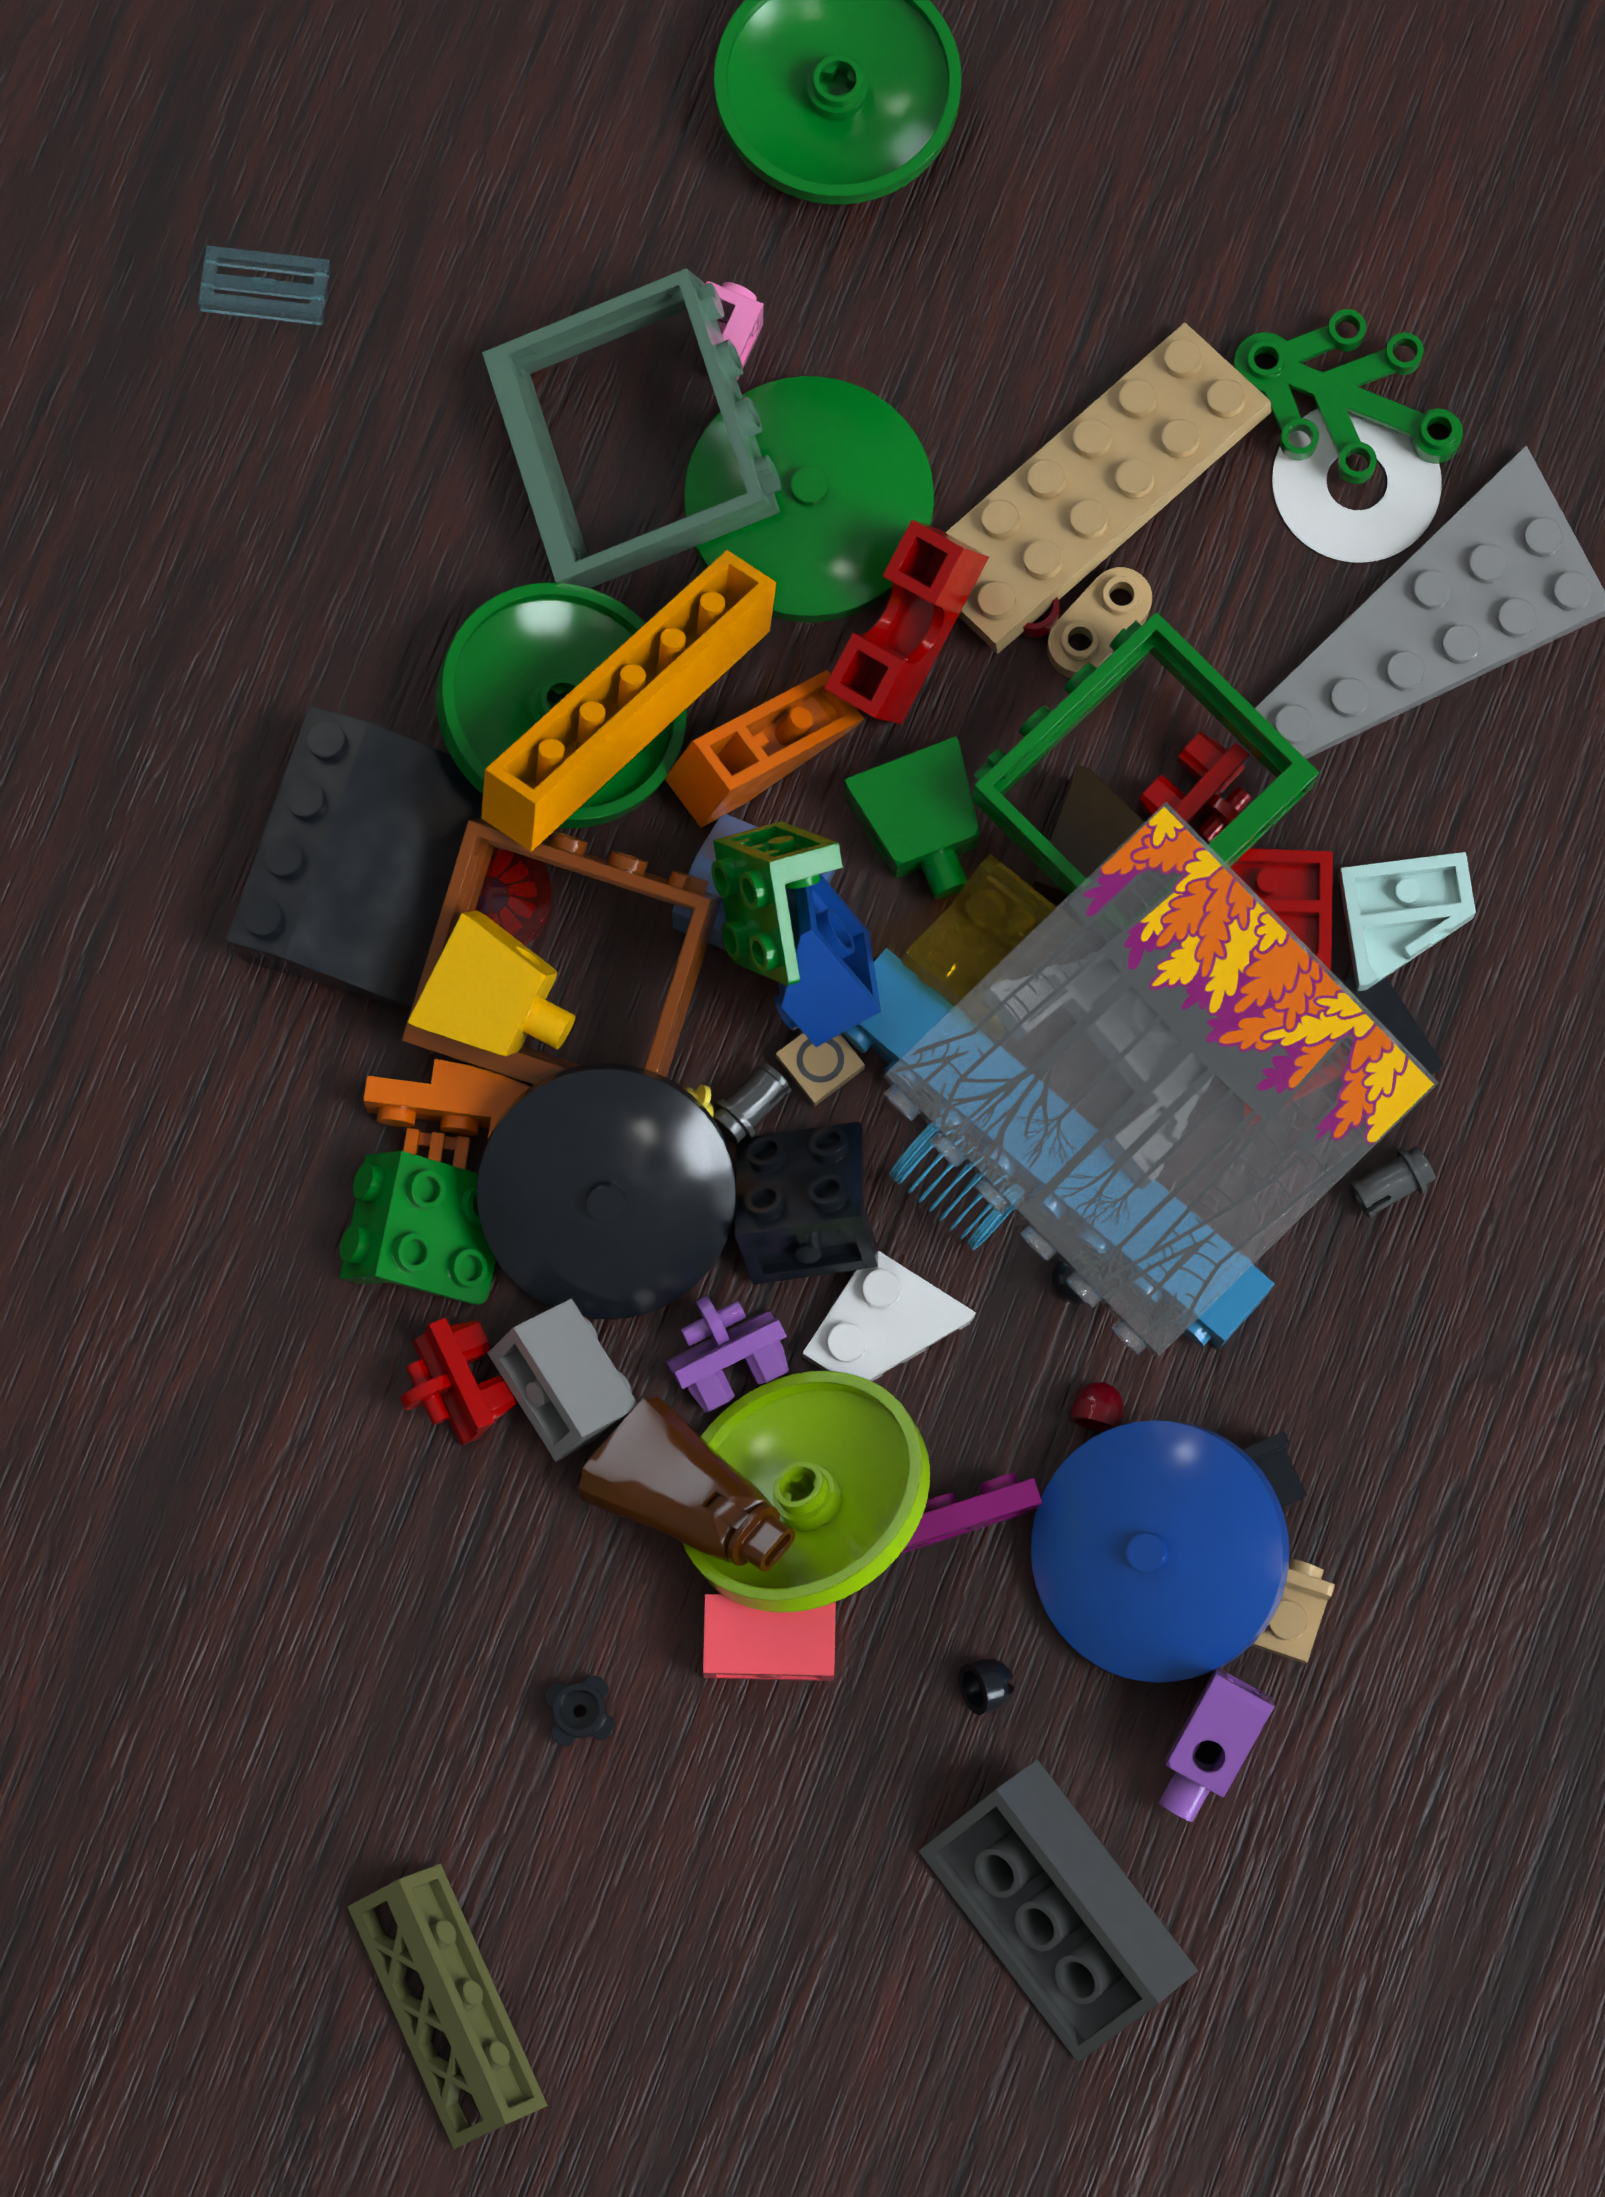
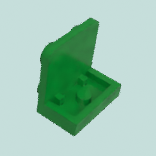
M404 1151L365 1155L364 1164L357 1171L353 1184V1194L356 1198L351 1226L345 1231L340 1245V1257L343 1264L339 1279L361 1285L394 1283L469 1305L484 1303L489 1296L496 1258L488 1246L479 1219L477 1205L479 1173Z

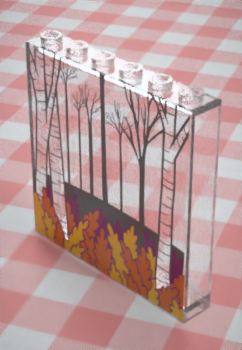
M1167 802L1145 821L883 1076L891 1085L884 1093L887 1099L909 1121H912L919 1114L937 1132L929 1141L938 1152L955 1168L965 1161L982 1179L975 1186L979 1194L999 1214L1002 1215L1010 1207L1027 1225L1020 1235L1031 1248L1046 1262L1056 1255L1073 1272L1065 1280L1071 1289L1092 1309L1101 1301L1118 1319L1111 1329L1136 1355H1139L1146 1348L1153 1356H1160L1439 1083Z

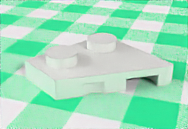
M878 1251V1267L855 1271L803 1351L802 1357L823 1371L854 1374L873 1382L883 1376V1373L919 1355L927 1347L942 1338L970 1325L976 1312Z

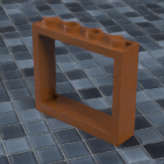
M469 820L409 1018L461 914L475 911L493 849L496 846L693 911L644 1069L667 1078L722 897L705 892L708 881L694 875L672 870L668 880L645 872L648 861L626 853L612 850L609 860L586 853L588 842L568 834L554 831L550 834L549 840L545 839L530 852L485 820ZM408 1022L402 1038L404 1042L533 1085L565 1069L581 1066L580 1064L523 1045L517 1053L508 1056L498 1055L415 1027Z

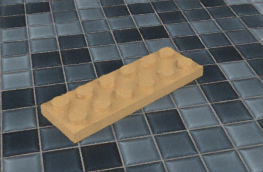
M1184 322L945 532L989 556L959 617L997 654L1000 653L1024 631L1023 626L1027 623L1035 622L1053 606L1052 601L1056 597H1058V600L1061 599L1271 413V401Z

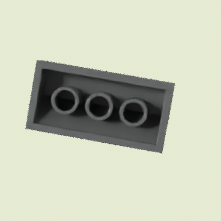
M1038 1759L994 1790L919 1850V1853L1078 2063L1158 2005L1198 1972V1969Z

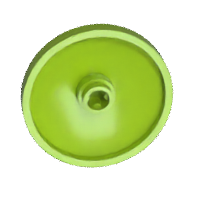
M809 1371L792 1374L766 1383L731 1404L709 1425L701 1437L725 1461L755 1485L778 1510L780 1521L795 1531L793 1543L776 1564L766 1572L761 1571L749 1562L738 1566L731 1562L708 1556L684 1543L683 1546L693 1564L712 1587L732 1601L749 1608L779 1613L798 1612L819 1608L844 1599L859 1591L883 1573L904 1550L919 1525L927 1503L930 1487L929 1456L922 1435L903 1405L882 1386L866 1378L837 1371Z

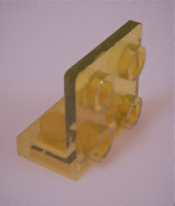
M990 854L978 866L951 906L907 949L901 958V962L914 972L922 982L935 989L962 1011L975 1025H978L991 1012V1009L981 999V996L990 987L1000 981L1009 979L1011 982L1032 975L1081 927ZM1084 931L1079 937L1085 940L1089 933ZM1077 938L1065 950L1074 955L1083 941ZM1063 951L1047 967L1055 964L1058 967L1065 965L1072 956ZM996 1015L981 1027L995 1039H1001L1006 1034Z

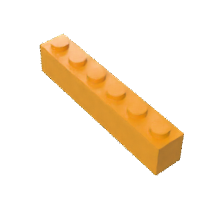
M726 550L485 769L481 818L532 852L770 632L777 582Z

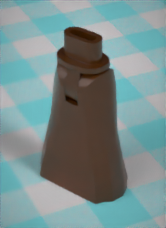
M659 1397L652 1399L642 1398L582 1467L581 1481L578 1488L582 1500L613 1514L663 1532L708 1556L731 1562L738 1566L749 1562L761 1571L766 1572L776 1564L794 1541L795 1531L780 1521V1513L761 1491L725 1461L672 1407Z

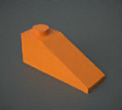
M828 670L691 742L667 773L665 780L701 828L746 804L860 725L864 718L857 708L824 689L831 675Z

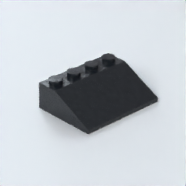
M309 705L225 940L226 943L245 962L411 1010L468 821L482 819L483 794L463 775L450 754L373 723Z

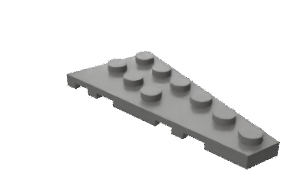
M1527 445L1255 708L1305 759L1605 616V590Z

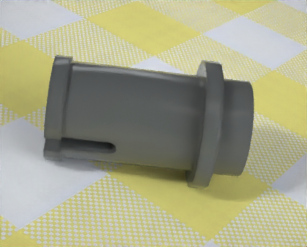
M762 1062L758 1070L727 1101L719 1099L715 1103L717 1111L714 1113L713 1119L722 1134L731 1142L738 1144L743 1138L751 1140L756 1134L754 1127L785 1096L787 1097L792 1089L779 1072L767 1063Z
M1417 1146L1409 1151L1404 1147L1396 1150L1397 1157L1358 1180L1349 1182L1356 1201L1368 1218H1372L1377 1212L1416 1190L1420 1194L1428 1191L1426 1184L1435 1180L1436 1177L1427 1158Z

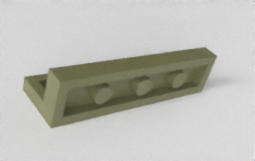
M438 1864L400 1878L347 1906L453 2149L547 2107L545 2098L442 1865ZM385 1903H388L398 1926L395 1940L384 1934L374 1911L375 1908ZM407 1967L419 1973L424 1985L422 2001L412 1996L405 1981ZM434 2027L445 2033L451 2046L449 2062L439 2057L432 2043ZM461 2089L472 2094L483 2121L469 2127L458 2102Z

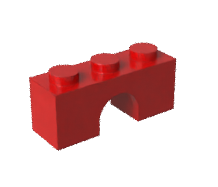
M911 520L883 574V577L892 581L893 585L891 597L884 613L867 633H852L824 689L876 719L902 725L989 556L938 528Z

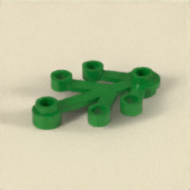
M1352 309L1340 310L1331 317L1329 325L1288 341L1277 334L1261 332L1247 337L1239 345L1235 353L1234 368L1271 401V411L1281 432V450L1292 460L1301 461L1313 455L1318 444L1319 432L1314 423L1308 419L1301 418L1290 388L1313 397L1338 454V472L1348 483L1361 484L1368 481L1372 477L1377 463L1375 451L1370 445L1360 441L1348 412L1411 437L1413 451L1425 462L1432 464L1444 463L1453 458L1459 449L1463 437V428L1460 420L1452 412L1436 408L1421 413L1360 388L1362 385L1394 373L1408 375L1416 371L1420 366L1424 347L1421 340L1414 334L1408 332L1398 333L1389 340L1386 349L1325 372L1318 371L1301 363L1335 348L1343 352L1358 348L1364 339L1366 322L1357 311ZM1340 323H1351L1357 329L1358 334L1353 338H1343L1338 335L1335 327ZM1398 346H1408L1413 350L1415 358L1409 362L1399 361L1394 356L1393 350ZM1261 353H1268L1276 359L1277 365L1272 369H1261L1256 365L1254 358ZM1435 423L1442 424L1448 429L1450 436L1444 440L1433 439L1428 434L1427 427ZM1294 431H1302L1309 436L1311 443L1303 448L1295 447L1289 442L1288 435ZM1354 454L1361 455L1367 460L1368 468L1363 471H1353L1347 466L1346 458Z

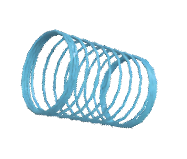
M941 1117L937 1118L936 1124L932 1122L925 1128L892 1167L889 1177L894 1179V1182L897 1181V1184H901L921 1159L946 1136L943 1134L939 1137L942 1133L941 1129L938 1128L941 1127ZM955 1129L947 1131L946 1134L948 1135L952 1132V1136L955 1133ZM965 1138L957 1140L947 1149L951 1143L948 1140L933 1163L910 1187L908 1194L920 1184L942 1157L962 1142L954 1158L942 1174L923 1193L918 1203H921L942 1177L965 1156L966 1152L959 1156L966 1143ZM971 1155L954 1181L929 1208V1212L941 1202L951 1188L978 1164L984 1156L968 1167L974 1158ZM986 1161L980 1166L959 1197L942 1214L939 1221H942L959 1200L985 1176L990 1168L978 1177ZM995 1165L992 1175L975 1199L950 1227V1230H953L968 1211L994 1185L1005 1178L988 1205L960 1237V1240L963 1239L976 1223L1008 1193L983 1220L968 1240L967 1246H970L972 1250L978 1248L996 1230L1025 1193L1022 1187L1020 1188V1185L1014 1184L999 1195L1008 1180L1007 1174L999 1177L988 1187L997 1172V1165Z

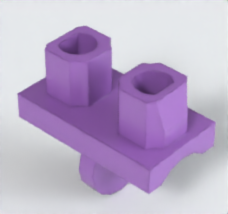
M705 1296L695 1301L702 1319L682 1328L681 1332L688 1346L709 1336L712 1338L665 1361L673 1378L681 1388L687 1387V1390L705 1412H709L735 1397L722 1369L744 1359L758 1385L767 1383L787 1373L789 1369L784 1349L780 1342L781 1339L787 1336L779 1319H774L769 1310L726 1330L725 1328L746 1318L739 1301L716 1311L708 1296Z

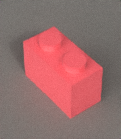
M719 1591L718 1594H705L703 1678L833 1681L835 1669L836 1602L811 1610L779 1613L746 1607L725 1597Z

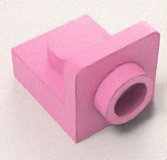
M707 281L706 284H713L720 297L724 309V317L721 320L728 322L726 324L718 321L723 340H731L744 368L763 326L764 304L756 301V295L741 285L724 282L720 286Z

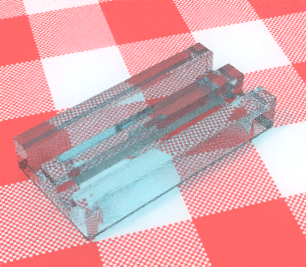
M207 245L198 301L199 309L203 312L323 325L324 303L326 302L328 292L327 282L331 271L330 260ZM217 266L311 276L314 277L312 285L278 281L270 278L218 274L216 272ZM214 289L311 300V303L305 304L214 293Z

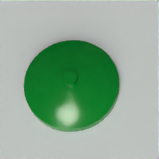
M745 0L727 24L716 54L714 68L716 110L721 127L734 152L755 175L767 184L783 193L810 202L840 205L862 203L891 194L906 186L923 173L940 154L952 132L959 109L961 94L959 53L947 23L930 0Z
M819 376L784 378L768 382L742 394L743 399L749 397L752 400L762 424V432L755 435L762 457L768 455L771 458L780 478L781 490L774 493L780 513L695 546V552L704 568L709 567L728 550L777 582L772 617L785 621L799 623L834 621L855 615L879 603L892 593V581L883 577V574L911 520L930 526L932 522L934 507L932 472L926 453L914 430L891 405L879 396L862 387L834 378ZM721 412L706 427L692 453L685 481L686 517L747 493Z
M545 582L516 587L495 596L475 610L459 629L444 654L436 685V708L440 730L454 762L463 775L483 794L485 769L645 625L646 622L627 606L608 595L590 588L566 583ZM687 709L558 828H584L608 823L623 817L645 802L665 780L667 773L674 766L679 756L685 735Z

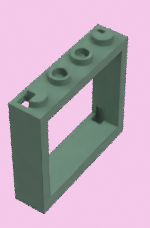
M687 268L482 352L557 584L566 583L592 588L780 513L774 494L781 490L780 478L771 458L768 455L762 457L755 437L756 434L762 432V424L752 400L749 397L744 399L742 397L736 377L743 375V367L738 352L731 340H723L717 320L724 317V309L720 297L712 283L705 285L702 280ZM687 310L747 493L589 556L530 374Z

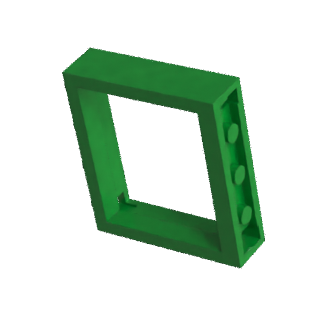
M1157 612L1143 625L1135 620L1127 629L1123 628L1109 645L1114 653L1098 668L1091 662L1083 666L1065 685L1064 690L1069 695L1053 711L1046 705L1039 708L1020 728L1019 733L1024 738L1007 754L1000 748L988 756L987 762L973 774L979 781L974 785L972 801L1071 899L1090 882L1004 795L1150 655L1167 669L1277 778L1205 847L1226 871L1313 788L1320 773ZM1185 873L1177 874L1166 884L1167 887L1171 890ZM1165 886L1147 903L1149 908L1169 892ZM1113 904L1106 909L1118 919L1123 929L1134 921L1133 917L1128 920ZM1145 905L1134 915L1136 919L1148 910ZM1106 911L1094 921L1111 939L1122 932L1116 920Z

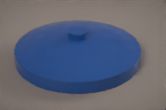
M1152 1420L1120 1425L1102 1432L1077 1448L1061 1464L1046 1486L1041 1497L1042 1504L1038 1506L1031 1535V1561L1035 1585L1044 1609L1058 1632L1078 1653L1093 1664L1110 1673L1143 1682H1175L1199 1677L1229 1664L1255 1643L1273 1618L1285 1589L1289 1569L1290 1549L1285 1516L1279 1499L1263 1471L1251 1457L1225 1437L1209 1429L1180 1421Z

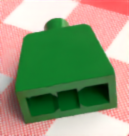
M956 736L844 779L843 795L846 803L895 879L922 870L934 899L949 897L969 886L958 856L975 849L978 846L980 834L961 747Z

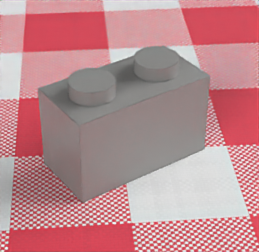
M572 1298L513 1327L487 1353L555 1462L612 1433L637 1404L636 1399L632 1395L628 1380L615 1368L598 1341L595 1328L587 1318L582 1316Z

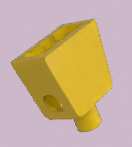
M475 910L461 914L408 1023L498 1055L508 1056L517 1053L521 1049L528 1034L558 1050L566 1040L576 1016L546 1000L558 972L485 914Z

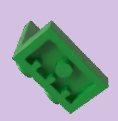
M783 821L713 840L716 861L712 863L711 873L714 886L723 899L726 923L722 925V940L726 952L735 964L785 986L799 983L800 976L785 888L796 889L815 885L821 881L820 874L843 868L839 843Z

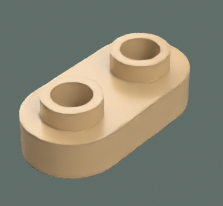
M1125 567L1112 568L1100 574L1058 619L1055 626L1051 628L1047 643V654L1052 666L1060 674L1068 678H1072L1089 662L1098 668L1114 653L1109 645L1115 636L1123 628L1127 629L1135 620L1143 625L1148 618L1152 604V591L1147 580L1137 571ZM1116 589H1124L1131 594L1133 600L1128 605L1119 606L1112 602L1109 595ZM1074 634H1084L1090 639L1091 646L1086 650L1078 651L1069 645L1068 639Z

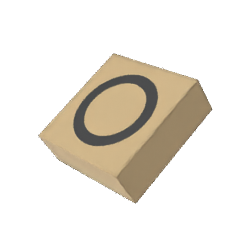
M802 1033L779 1050L775 1057L814 1107L865 1069V1064L841 1034L815 1047L807 1036Z

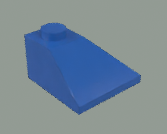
M821 874V881L815 885L796 889L786 888L800 982L789 986L778 983L779 995L775 996L777 1010L785 1024L792 1030L800 1028L815 1047L881 1012L870 932Z

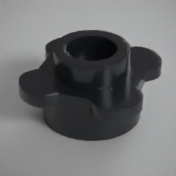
M590 1676L584 1683H576L569 1686L556 1682L547 1689L545 1701L552 1707L555 1725L551 1729V1736L557 1744L568 1747L573 1745L576 1739L593 1736L598 1740H605L611 1736L615 1728V1722L607 1714L605 1698L609 1693V1687L602 1678ZM577 1705H583L586 1708V1714L583 1717H576L574 1715V1708Z

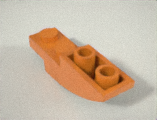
M434 1059L431 1084L367 1076L363 1101L367 1112L377 1114L376 1121L381 1124L410 1128L415 1126V1119L441 1122L440 1130L456 1135L475 1136L478 1135L479 1127L489 1128V1138L499 1118L510 1104L531 1086L474 1066Z

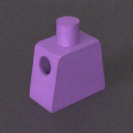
M1220 1668L1213 1671L1166 1757V1766L1174 1770L1175 1773L1158 1803L1183 1819L1193 1822L1210 1791L1224 1797L1275 1707L1273 1697ZM1202 1741H1214L1223 1748L1214 1764H1204L1195 1757V1753Z

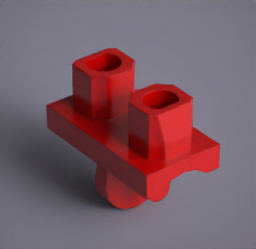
M1199 732L1179 754L1176 761L1199 782L1185 795L1161 774L1140 796L1138 805L1150 820L1165 807L1187 830L1205 814L1208 819L1199 827L1196 834L1202 841L1209 844L1239 815V812L1251 800L1250 795L1238 786L1225 800L1220 797L1244 770L1243 763L1250 754L1236 742L1227 750L1217 741Z
M443 1318L429 1324L426 1327L427 1332L412 1342L420 1360L411 1363L406 1369L415 1387L404 1393L400 1397V1401L407 1411L424 1406L432 1425H437L448 1419L460 1445L463 1446L477 1440L497 1419L509 1412L516 1405V1398L501 1375L479 1384L475 1381L468 1364L484 1358L490 1351L489 1341L480 1322L476 1320L450 1326L447 1319Z

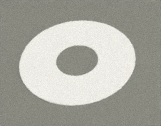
M1317 408L1303 417L1314 423L1319 432L1318 444L1313 455L1301 461L1292 460L1279 447L1275 457L1272 474L1273 493L1277 508L1284 522L1293 534L1309 548L1335 560L1354 563L1373 562L1386 559L1405 550L1425 532L1438 508L1442 480L1439 464L1428 463L1420 459L1412 449L1411 437L1348 412L1360 441L1373 448L1377 460L1384 467L1387 475V489L1383 498L1373 507L1365 510L1347 509L1339 505L1332 498L1327 488V473L1331 464L1338 458V454ZM1294 431L1288 435L1289 442L1295 447L1303 448L1311 443L1309 436L1302 431Z

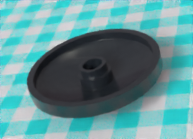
M617 1063L581 1065L565 1069L537 1082L510 1104L491 1131L480 1162L477 1182L479 1219L488 1246L499 1265L521 1289L536 1300L553 1308L572 1298L585 1318L622 1319L635 1317L660 1309L677 1300L691 1290L714 1265L726 1243L733 1222L735 1209L734 1167L729 1148L717 1123L706 1108L683 1087L660 1074L636 1066Z

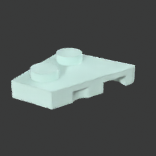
M1466 852L1344 867L1338 873L1357 991L1369 989L1472 920L1476 914Z

